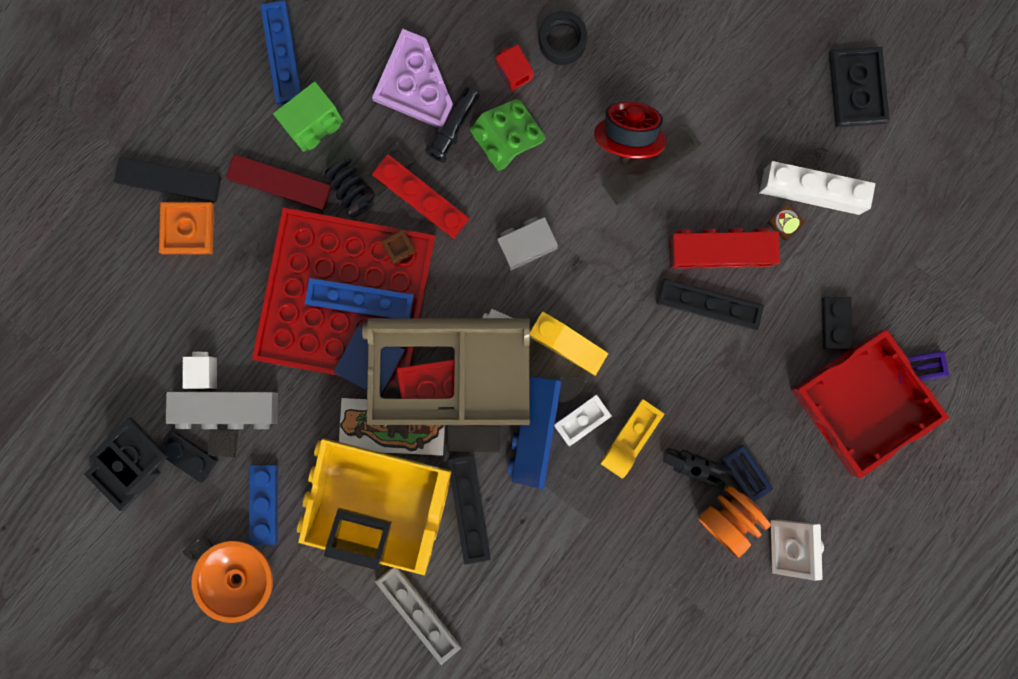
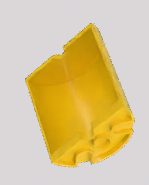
M323 438L322 441L318 440L314 456L318 457L316 466H312L308 481L312 482L313 487L311 492H306L303 500V507L306 508L304 517H301L298 523L297 532L300 533L298 543L325 550L338 508L392 521L381 564L425 575L448 493L451 470ZM342 520L338 538L378 549L383 531Z

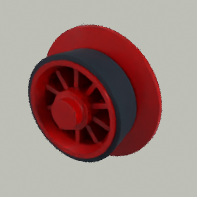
M623 101L610 105L606 109L605 120L599 122L594 130L596 142L605 150L621 156L620 163L623 165H629L631 158H648L658 155L665 149L667 142L665 134L660 130L663 123L662 115L653 107L639 102Z

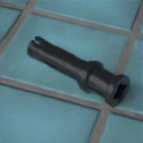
M465 87L443 127L437 129V136L432 145L426 148L425 152L430 157L442 163L446 162L447 153L451 146L457 143V134L480 96L477 91Z

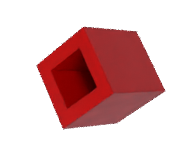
M519 45L512 48L511 46L505 47L498 53V56H496V67L510 91L533 79V69Z

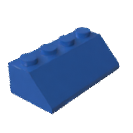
M529 377L530 425H521L519 434L514 433L512 449H516L515 460L510 459L507 475L512 476L511 482L544 489L561 381Z

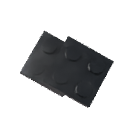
M127 418L89 456L94 464L84 475L119 511H124L161 474L157 467L169 455L133 418Z

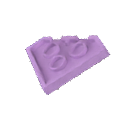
M402 29L372 99L377 103L437 128L443 127L451 114L453 103L426 38Z

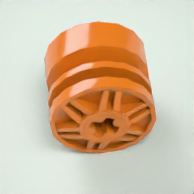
M728 486L724 492L731 501L729 502L721 495L717 497L718 502L724 509L720 512L709 505L697 518L719 542L737 558H740L751 547L745 534L749 532L757 538L761 536V533L754 524L756 523L764 530H767L771 524L763 515L762 510L748 496Z

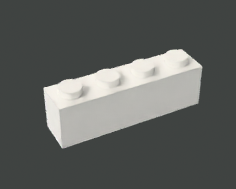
M772 161L764 168L759 193L860 215L871 209L876 183Z

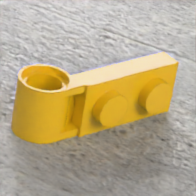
M641 399L602 458L600 464L623 479L633 466L635 458L664 416V413Z

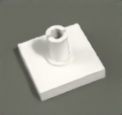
M778 519L771 520L772 573L814 581L822 580L821 554L824 551V544L821 541L820 524Z

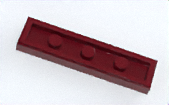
M235 154L226 175V179L321 211L325 210L331 193V188L328 184Z

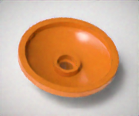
M225 541L209 548L197 561L192 574V592L198 606L211 618L226 623L241 622L257 614L267 603L273 587V573L267 558L255 546L243 541ZM235 574H239L241 576L240 583L234 580Z

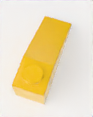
M543 311L530 331V338L596 376L609 354Z

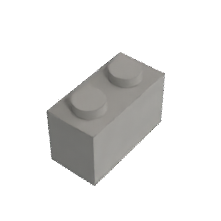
M534 217L524 222V227L516 231L514 228H510L500 234L501 237L497 239V242L510 271L557 250L558 244L545 217L540 220L538 217Z

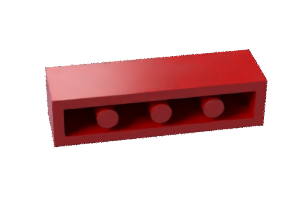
M743 228L729 229L728 233H718V229L702 230V233H692L691 229L677 230V234H673L670 237V269L774 267L780 263L779 232H770V228L754 229V232H744Z

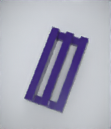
M944 350L907 357L909 362L939 357L940 362L911 366L913 371L941 367L942 372L917 376L921 381L949 376Z

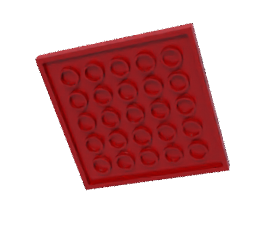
M283 208L252 360L337 375L333 372L357 327L363 328V323H368V318L384 317L306 305L305 299L309 278L414 295L411 318H420L436 239L435 235L404 230L417 253L394 265L380 241L401 229ZM400 347L406 351L397 368L410 367L414 347ZM395 370L388 385L399 387L397 370Z

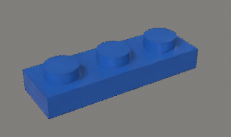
M249 465V544L276 545L278 543V465Z

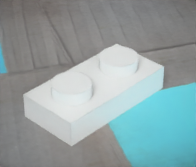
M595 395L554 424V426L570 447L612 417V415L599 397Z

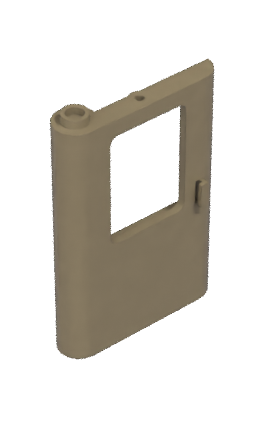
M368 318V323H363V339H367L369 344L367 425H530L529 318ZM382 348H454V396L451 399L381 398L380 372ZM438 407H454V408H439V410H438Z

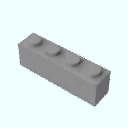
M167 392L166 424H175V429H191L192 424H201V429H218V424H227V429H244V424H254V429H270V424H278L279 393Z

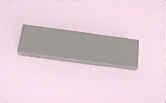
M391 567L375 581L440 665L462 648L459 641L401 569Z

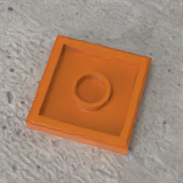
M160 202V254H213L214 203Z

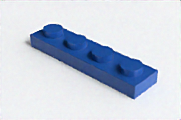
M285 0L260 5L275 100L278 106L285 105L302 91L288 5Z
M309 278L305 304L384 318H411L414 295Z

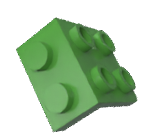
M519 99L512 100L482 113L470 129L475 140L480 144L497 171L505 169L516 155L543 143L545 140L544 133Z

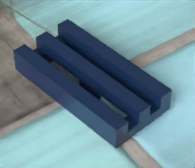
M744 445L739 446L738 449L721 458L723 464L733 470L731 476L741 491L753 502L773 490V487ZM742 454L764 486L762 490H760L738 455ZM732 459L755 491V495H752L730 461Z

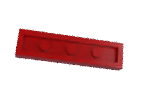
M390 155L384 158L372 174L374 178L453 240L470 220V218Z

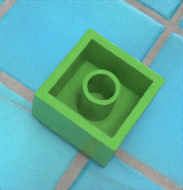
M315 81L273 113L303 152L307 149L315 148L320 143L321 138L336 132L343 122L334 104Z

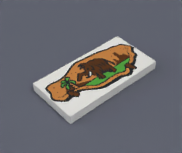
M342 398L339 442L381 453L444 455L445 425H367V399Z

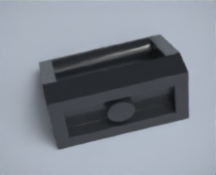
M338 508L324 556L378 570L384 558L392 521ZM342 520L382 530L378 549L339 539Z

